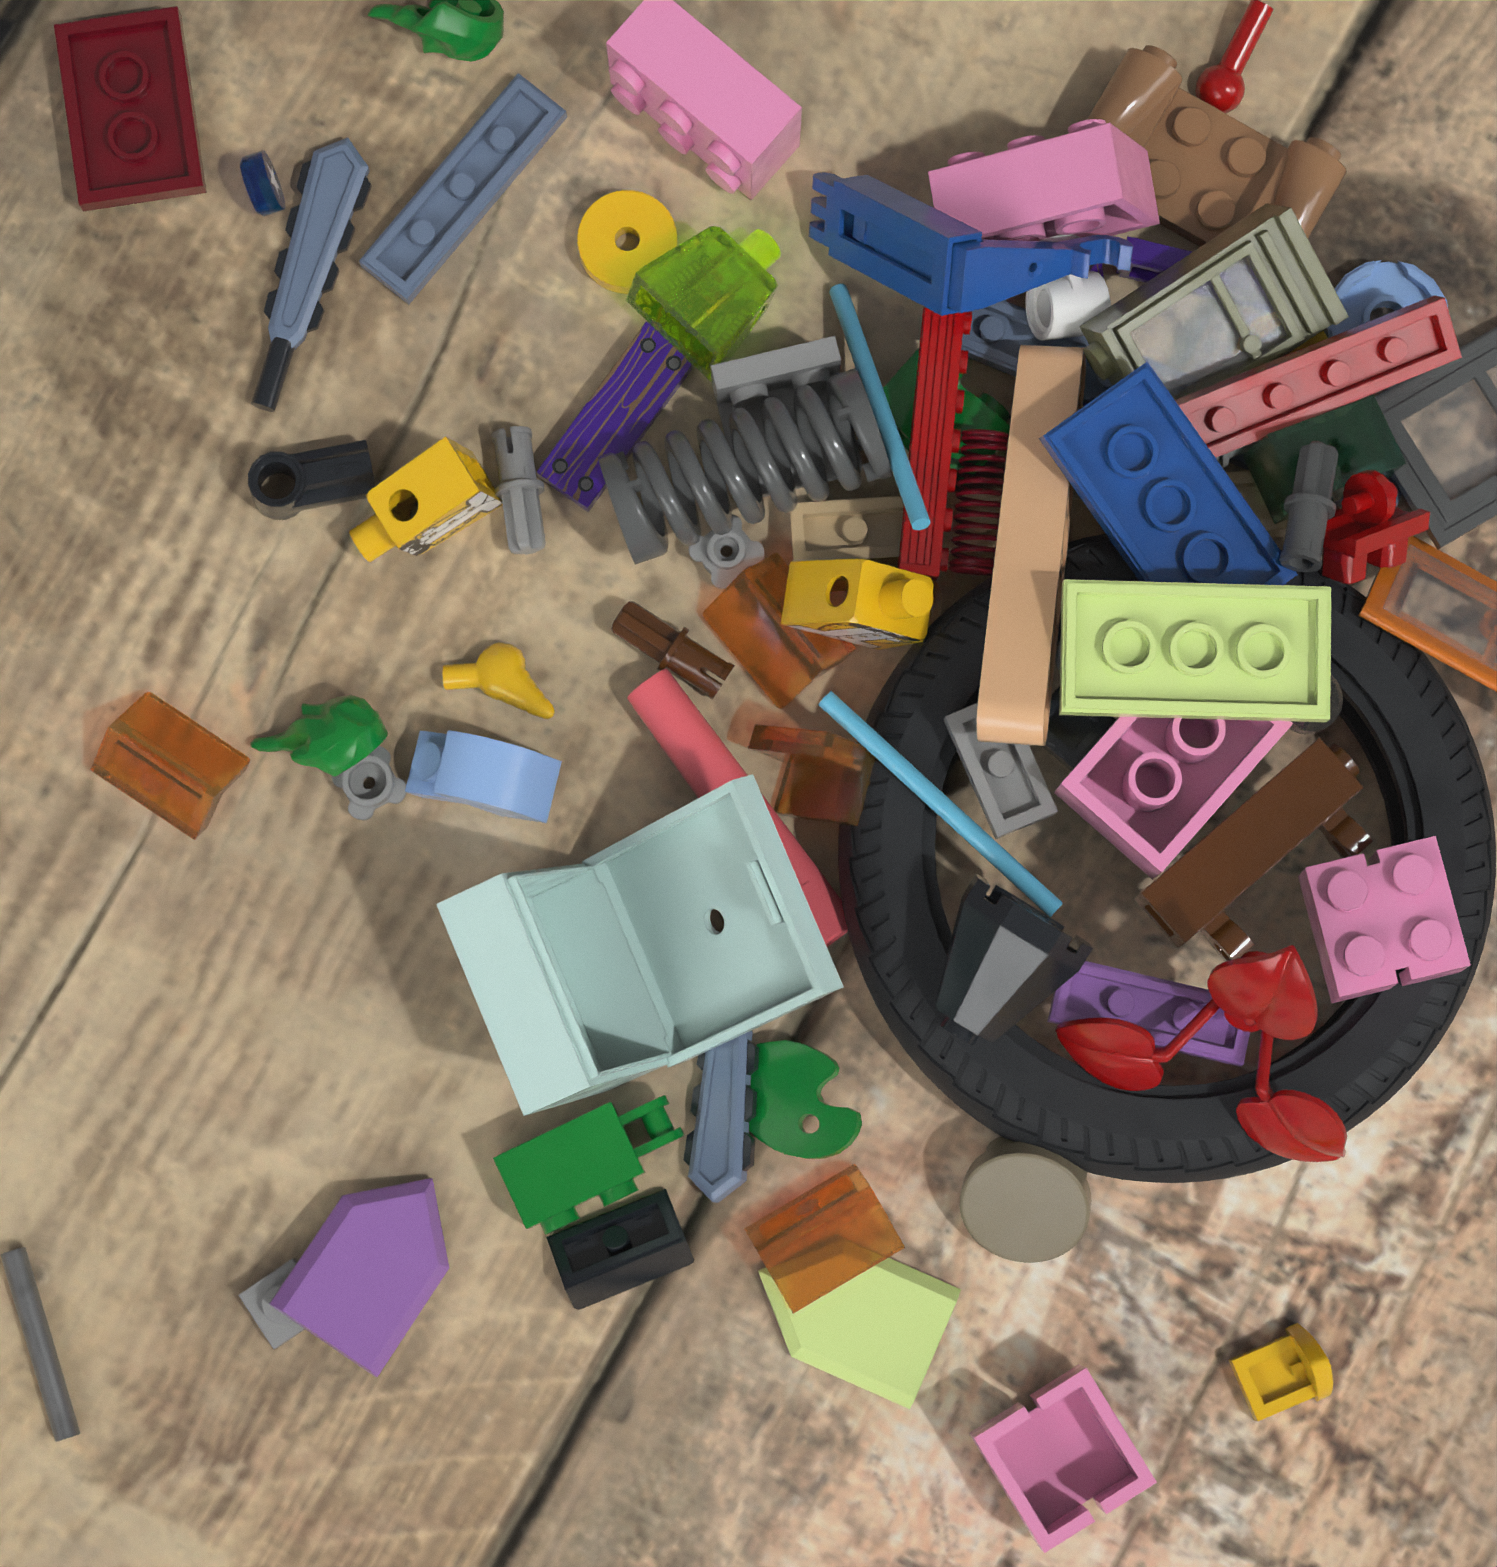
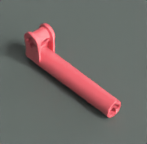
M667 668L648 678L628 695L627 699L698 798L733 779L748 776ZM763 796L824 942L829 947L848 932L842 900Z

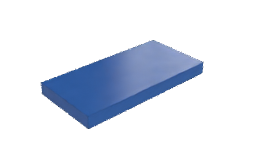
M1148 361L1039 438L1139 581L1284 585L1298 575L1296 571L1281 565V561H1279L1281 550Z

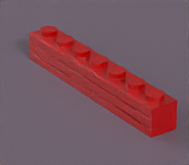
M923 306L908 459L931 523L923 530L912 529L905 506H903L898 568L930 577L932 581H937L940 571L947 572L949 548L942 547L943 533L951 532L953 508H946L947 492L954 493L956 486L957 469L950 468L951 453H958L961 429H954L955 413L962 414L965 391L958 389L959 374H966L968 350H961L963 334L970 335L972 311L941 316Z

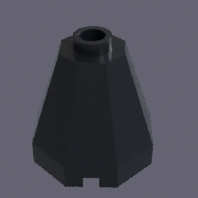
M975 874L961 897L935 1002L936 1009L945 1014L940 1026L972 1046L975 1045L979 1037L992 1043L995 1042L1079 972L1093 949L1087 941L1078 935H1075L1072 940L1071 936L1062 931L1064 926L998 885L994 887L990 895H987L986 893L991 886L985 878Z

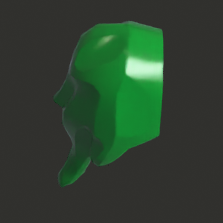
M431 0L428 4L429 8L416 4L406 6L379 4L373 6L367 14L371 18L388 20L416 33L422 39L424 53H443L450 58L469 62L478 61L489 56L503 38L504 11L496 0Z
M346 695L332 698L319 704L303 703L301 706V716L291 723L286 731L274 736L254 738L250 745L261 752L283 750L292 752L290 756L295 763L316 767L336 777L373 752L386 739L388 732L379 712L374 710L365 699L354 695Z

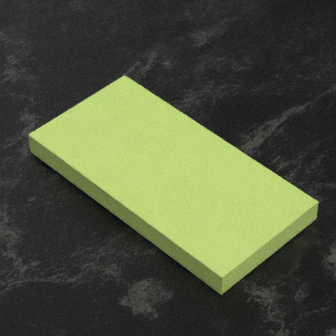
M1063 580L1061 591L1059 715L1327 722L1330 720L1331 587Z

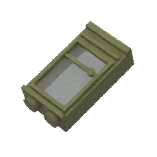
M1266 203L1081 325L1080 329L1089 344L1083 349L1085 357L1091 368L1102 380L1109 379L1113 386L1148 361L1174 400L1283 357L1332 324L1337 325L1349 316L1292 208Z

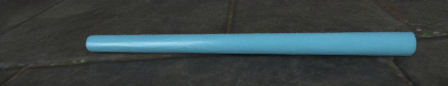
M845 284L834 285L829 290L853 362L875 416L910 524L914 530H923L930 525V518L852 299Z
M830 691L820 701L818 705L1044 913L1051 917L1063 904L1062 901L836 694Z

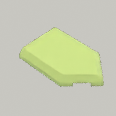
M844 1237L758 1270L791 1357L903 1407L911 1408L957 1303L961 1289Z

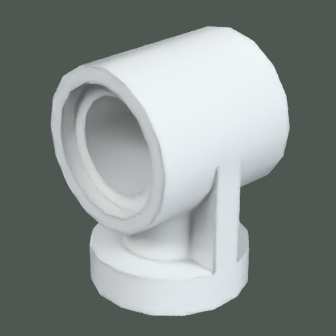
M1057 235L1040 241L1059 242L1080 237L1077 235ZM1089 271L1088 279L1070 274L1027 291L1025 298L1029 327L1033 335L1042 341L1084 336L1080 326L1111 306L1106 282L1095 271Z

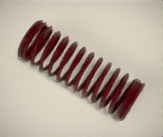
M966 429L961 432L963 436L960 439L967 445H963L959 449L966 456L958 460L964 468L957 471L960 477L964 479L956 482L957 486L963 490L955 494L961 502L954 505L956 510L962 513H957L953 516V519L960 524L951 528L956 534H959V536L953 537L951 542L959 547H954L949 551L957 558L948 562L950 564L948 569L962 574L991 576L993 575L995 558H983L958 552H995L996 547L968 544L959 540L997 541V536L976 534L959 529L983 528L998 530L999 524L979 523L961 518L987 517L999 519L1000 513L976 511L961 506L1001 507V502L978 500L962 495L986 494L1002 496L1003 490L981 489L964 484L989 483L1003 485L1004 479L978 477L964 472L985 471L1005 473V468L980 466L965 461L988 460L1006 462V456L983 455L967 451V449L984 448L1007 451L1009 434L994 430Z

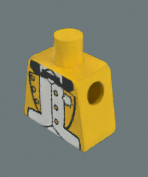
M444 437L366 494V498L375 514L349 530V534L360 553L368 562L374 561L395 546L400 550L418 556L498 509L503 503L495 495V487L473 451L448 437ZM418 503L417 513L411 519V510Z
M866 559L792 561L789 565L781 625L877 650L920 643L924 641L927 635L929 615L933 605L934 583L928 576ZM847 590L845 601L841 605L834 607L830 601V592Z

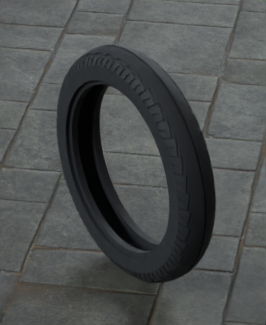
M1106 534L1068 542L1064 579L1139 581ZM1321 569L1314 572L1296 571L1298 575L1284 585L1331 587L1330 705L1345 721L1361 745L1375 773L1385 803L1390 827L1391 846L1436 836L1471 966L1459 973L1402 986L1399 973L1404 969L1396 970L1398 984L1389 990L1345 1000L1329 1020L1308 1039L1279 1059L1271 1062L1269 1083L1274 1093L1280 1090H1296L1321 1099L1338 1114L1346 1128V1132H1348L1389 1101L1412 1078L1437 1047L1461 1007L1476 973L1490 924L1496 878V839L1491 798L1482 762L1467 722L1442 677L1421 650L1358 616L1366 599L1363 594L1349 584L1323 576ZM992 577L979 584L950 606L928 627L924 641L915 643L910 647L884 684L865 721L941 792L950 763L956 752L944 718L947 715L978 703ZM1061 613L1057 646L1061 640ZM857 741L845 782L838 834L839 883L847 930L862 976L881 1015L903 1049L938 1089L975 1120L1001 1137L1013 1142H1023L1044 1148L1067 1159L1084 1171L1096 1175L1153 1183L1203 1182L1250 1174L1292 1160L1274 1154L1256 1143L1248 1136L1238 1121L1236 1108L1239 1101L1247 1097H1259L1256 1093L1257 1069L1229 1080L1213 1083L1179 1086L1158 1085L1145 1091H1128L1104 1084L1091 1076L1081 1066L1047 1049L1022 1031L1016 1024L995 1042L992 1043L979 1037L974 1046L962 1041L941 1027L940 1023L945 1014L936 1009L935 1002L952 933L942 906L936 874L935 835L937 814Z

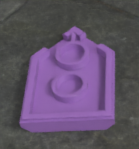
M433 1178L342 1195L269 1305L373 1376L378 1377L449 1269Z

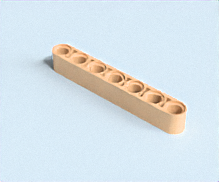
M1020 345L978 696V742L1045 746L1061 613V591L1065 576L1074 488L1039 438L1083 407L1086 377V357L1083 351L1085 347Z

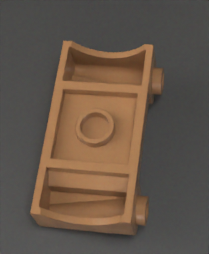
M1146 45L1143 50L1129 48L1087 120L1102 119L1106 121V124L1111 123L1148 151L1160 225L1201 247L1268 203L1292 208L1304 233L1309 238L1347 172L1344 165L1339 161L1341 158L1340 152L1330 143L1315 137H1309L1306 142L1294 140L1286 148L1181 89L1180 85L1183 79L1178 71L1175 70L1177 62L1166 51L1152 45ZM1246 257L1238 261V263L1250 265Z

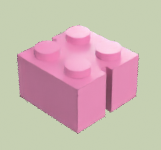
M1436 836L1379 849L1368 859L1370 866H1367L1363 853L1305 867L1298 876L1331 1003L1391 989L1398 984L1396 970L1404 969L1399 973L1402 986L1459 973L1471 966Z
M1079 1364L1030 1394L1029 1396L1036 1405L1030 1411H1027L1025 1406L1018 1402L969 1433L1037 1546L1044 1553L1095 1522L1089 1510L1082 1505L1089 1499L1093 1498L1098 1508L1105 1514H1108L1157 1483L1086 1367Z

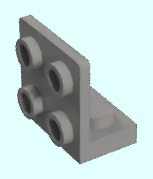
M835 336L711 365L712 387L724 435L734 457L735 453L729 428V415L734 409L745 408L752 415L765 442L761 405L766 398L772 396L779 398L786 406L797 427L793 395L799 387L807 385L816 391L829 414L826 384L831 376L840 373L841 357ZM850 423L853 443L861 473L862 461L854 430ZM820 442L828 481L837 480L838 478ZM789 457L795 489L804 488ZM757 469L763 497L770 496Z

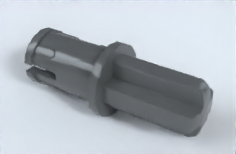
M1312 441L1309 445H1304L1300 449L1293 493L1288 495L1284 501V510L1289 516L1283 551L1280 553L1279 561L1287 569L1298 572H1314L1321 569V556L1327 521L1333 518L1336 512V505L1331 500L1338 452L1335 447L1325 445L1320 441Z

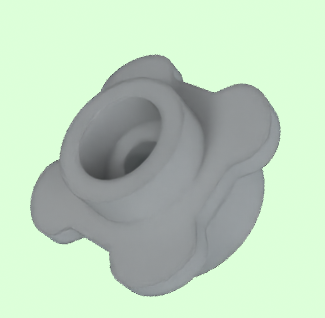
M732 514L733 527L729 533L718 535L711 530L705 536H701L697 544L689 546V555L692 560L703 563L705 569L711 574L712 584L719 589L732 588L736 584L737 578L743 575L749 567H758L764 559L762 544L750 540L742 530L741 519ZM724 546L731 547L733 550L732 555L729 557L722 556L720 553L721 548Z
M378 746L367 757L336 777L332 776L333 783L337 787L343 788L350 801L348 811L355 819L368 820L373 816L375 809L387 803L398 804L406 796V783L402 779L395 777L389 765L391 760L390 753L381 746ZM368 777L375 779L376 783L372 789L364 787V780Z

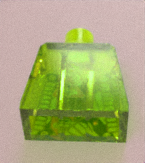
M710 226L637 271L626 301L712 382L711 365L728 362L767 311L778 288V284L775 278L766 270L781 257V251L776 241L763 230H754L738 244L721 227Z

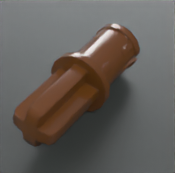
M634 601L626 603L613 622L611 628L613 633L660 663L657 670L661 671L665 668L671 670L706 693L707 697L712 700L722 686V683L703 672L702 668L709 670L725 681L735 666L687 636L689 629L686 627L680 632Z

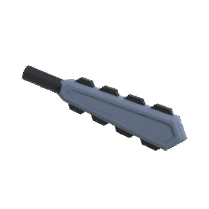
M349 138L315 150L312 160L303 163L297 183V189L302 195L300 205L290 209L285 228L291 241L289 248L279 251L274 270L280 279L279 287L268 293L264 313L270 320L268 330L271 343L251 405L265 411L275 412L294 350L305 341L308 332L319 328L325 312L320 304L322 294L332 291L340 272L335 264V260L339 253L348 251L355 232L351 218L355 211L364 208L372 187L367 178L370 171L369 167Z
M753 1030L699 1055L697 1059V1066L703 1073L701 1083L693 1088L690 1112L696 1117L695 1130L687 1135L683 1160L689 1166L688 1177L715 1203H719L747 1181V1171L754 1166L755 1139L749 1134V1122L756 1117L757 1092L750 1085L751 1075L758 1070L759 1047L752 1042Z

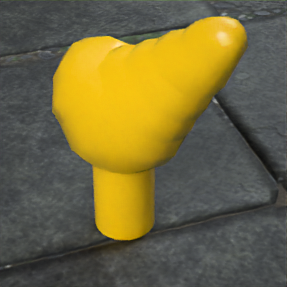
M498 642L488 646L479 655L476 663L443 665L442 676L445 690L480 688L484 694L492 699L512 705L531 715L550 719L555 714L552 703L537 687L526 670V661L522 651L512 644Z

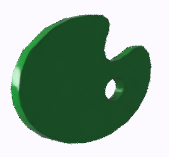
M788 1040L757 1044L759 1047L758 1070L751 1075L750 1085L757 1092L756 1117L749 1122V1131L770 1148L785 1155L805 1159H825L840 1154L851 1146L859 1135L862 1126L860 1112L848 1107L828 1105L824 1102L821 1095L822 1088L839 1073L840 1067L837 1061L809 1045ZM816 1116L819 1120L817 1131L813 1133L805 1131L803 1128L805 1117Z

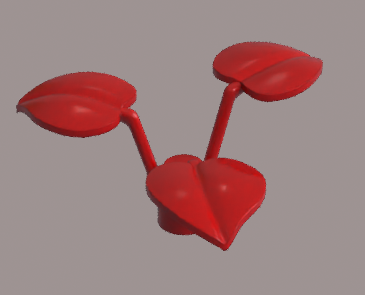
M1294 945L1284 947L1269 954L1260 951L1246 952L1241 958L1225 961L1213 968L1207 980V987L1212 997L1211 1000L1166 1046L1155 1047L1153 1036L1145 1028L1114 1018L1096 1017L1069 1020L1058 1024L1055 1029L1063 1047L1091 1076L1117 1089L1145 1091L1160 1084L1164 1075L1160 1063L1170 1061L1221 1008L1225 1011L1224 1016L1226 1020L1235 1028L1246 1032H1256L1261 1029L1256 1077V1093L1259 1097L1243 1098L1239 1101L1236 1108L1238 1121L1248 1136L1266 1150L1292 1160L1328 1162L1345 1157L1346 1128L1338 1114L1328 1104L1317 1097L1301 1091L1280 1090L1274 1093L1269 1083L1273 1037L1283 1040L1304 1038L1313 1031L1318 1016L1317 1002L1311 980Z

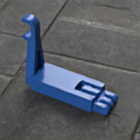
M826 172L813 174L812 189L826 197L819 196L811 199L810 212L823 220L810 222L809 237L829 247V256L941 316L983 309L1070 274L1088 279L1089 265L1105 263L1114 265L1119 270L1130 271L1133 245L1128 240L1120 237L1092 235L1059 242L982 239L981 231L869 175L841 178Z

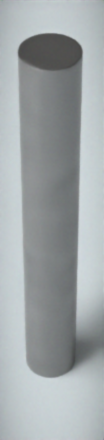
M26 1247L3 1253L0 1256L55 1442L79 1435L81 1433Z

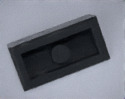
M666 1189L546 1237L565 1291L573 1307L577 1310L689 1266L694 1262L693 1255Z

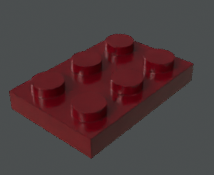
M178 6L55 24L54 30L78 203L83 212L207 193L182 15Z

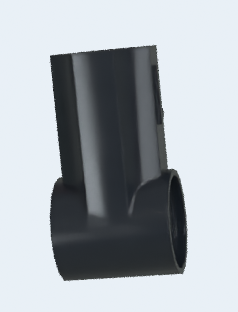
M366 440L294 454L268 452L252 463L248 473V486L256 508L264 516L273 520H287L303 510L364 499L366 494L376 486ZM276 473H284L296 481L293 491L282 499H272L261 492L263 482L269 476Z

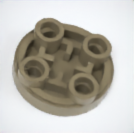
M1004 1137L996 1138L989 1143L986 1152L981 1154L971 1164L964 1177L960 1195V1212L964 1225L971 1236L982 1247L1007 1260L1035 1263L1057 1258L1071 1250L1081 1240L1087 1229L1092 1202L1087 1172L1062 1156L1044 1148L1023 1142H1013Z

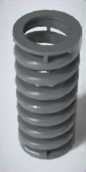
M854 368L833 375L827 381L826 398L829 414L815 390L807 385L799 387L793 395L797 427L786 406L779 398L774 396L766 398L761 405V417L766 442L752 415L745 408L734 409L729 415V428L735 457L718 424L712 419L702 420L697 426V439L704 472L686 436L679 430L670 431L666 435L664 442L673 487L656 451L649 442L641 441L633 447L632 454L637 479L630 481L626 473L629 466L623 451L616 454L609 452L598 456L601 471L634 564L663 556L668 551L669 542L664 514L676 537L683 545L692 546L700 541L701 528L696 501L714 533L718 535L729 533L733 527V518L726 484L743 518L751 524L761 522L765 516V507L757 469L777 509L784 513L794 511L797 506V495L789 457L810 499L816 502L826 500L829 496V484L820 442L842 487L849 491L858 489L861 485V473L850 423L858 437L856 441L859 451L864 450L869 463L862 465L867 481L871 482L879 478L887 479L892 477L891 467L881 434L857 369ZM639 491H640L641 497H642L643 506H642V504H641V502H640V500H639V498H638L636 492H639Z

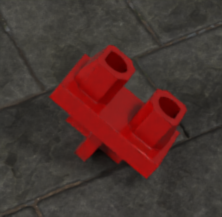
M1365 470L1352 475L1345 484L1343 491L1344 499L1341 503L1342 508L1336 510L1335 516L1327 521L1322 551L1321 574L1344 584H1353L1365 579L1367 563L1380 568H1393L1406 563L1408 537L1429 529L1430 511L1420 508L1409 512L1396 507V497L1398 494L1396 486L1389 482L1385 475L1376 470Z

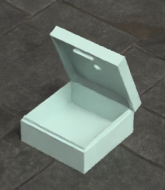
M753 774L725 783L583 860L582 864L501 873L436 904L523 1116L597 1095L665 1065L669 1068L688 1061L844 987ZM713 909L718 910L723 916L724 928L722 932L715 930L711 924L710 914Z

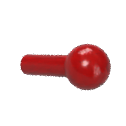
M1259 0L1250 1L1220 63L1206 68L1199 75L1195 86L1197 98L1224 113H1229L1239 106L1245 93V84L1241 74L1274 10L1272 7Z

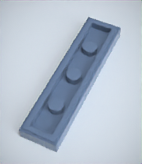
M518 73L359 260L361 267L409 305L566 120V110Z

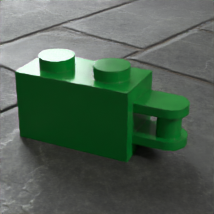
M666 1095L647 1102L620 1116L612 1102L606 1103L494 1157V1162L525 1228L530 1229L540 1224L544 1234L547 1235L580 1219L575 1207L599 1196L605 1207L638 1191L639 1189L634 1179L646 1173L639 1158L685 1136L681 1127L674 1129L664 1106L670 1104ZM641 1118L651 1141L634 1148L624 1126Z

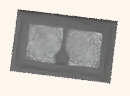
M1497 326L1461 346L1459 349L1462 358L1398 383L1351 411L1354 419L1411 509L1415 511L1421 508L1430 511L1429 529L1426 532L1437 550L1497 515Z

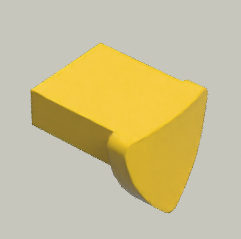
M1299 1323L1285 1328L1287 1335L1228 1360L1255 1421L1263 1420L1311 1398H1315L1318 1402L1329 1397L1332 1393L1333 1375L1329 1359L1315 1338Z

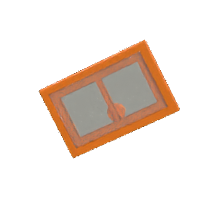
M1408 537L1406 563L1393 568L1379 567L1358 616L1497 692V582L1446 553L1437 550V548L1417 537Z

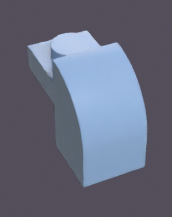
M420 730L405 792L421 798L467 804L503 817L547 823L562 761L524 747L483 736L448 730L447 734Z

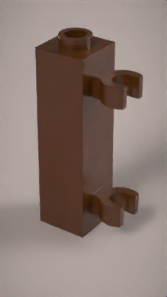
M1321 738L1317 739L1134 898L1135 901L1177 948L1201 931L1224 961L1240 958L1254 946V943L1223 910L1317 828L1324 834L1329 844L1341 858L1358 855L1373 842L1368 833L1342 808L1344 804L1364 788L1355 778L1360 773L1358 766L1349 754L1336 743L1328 747Z

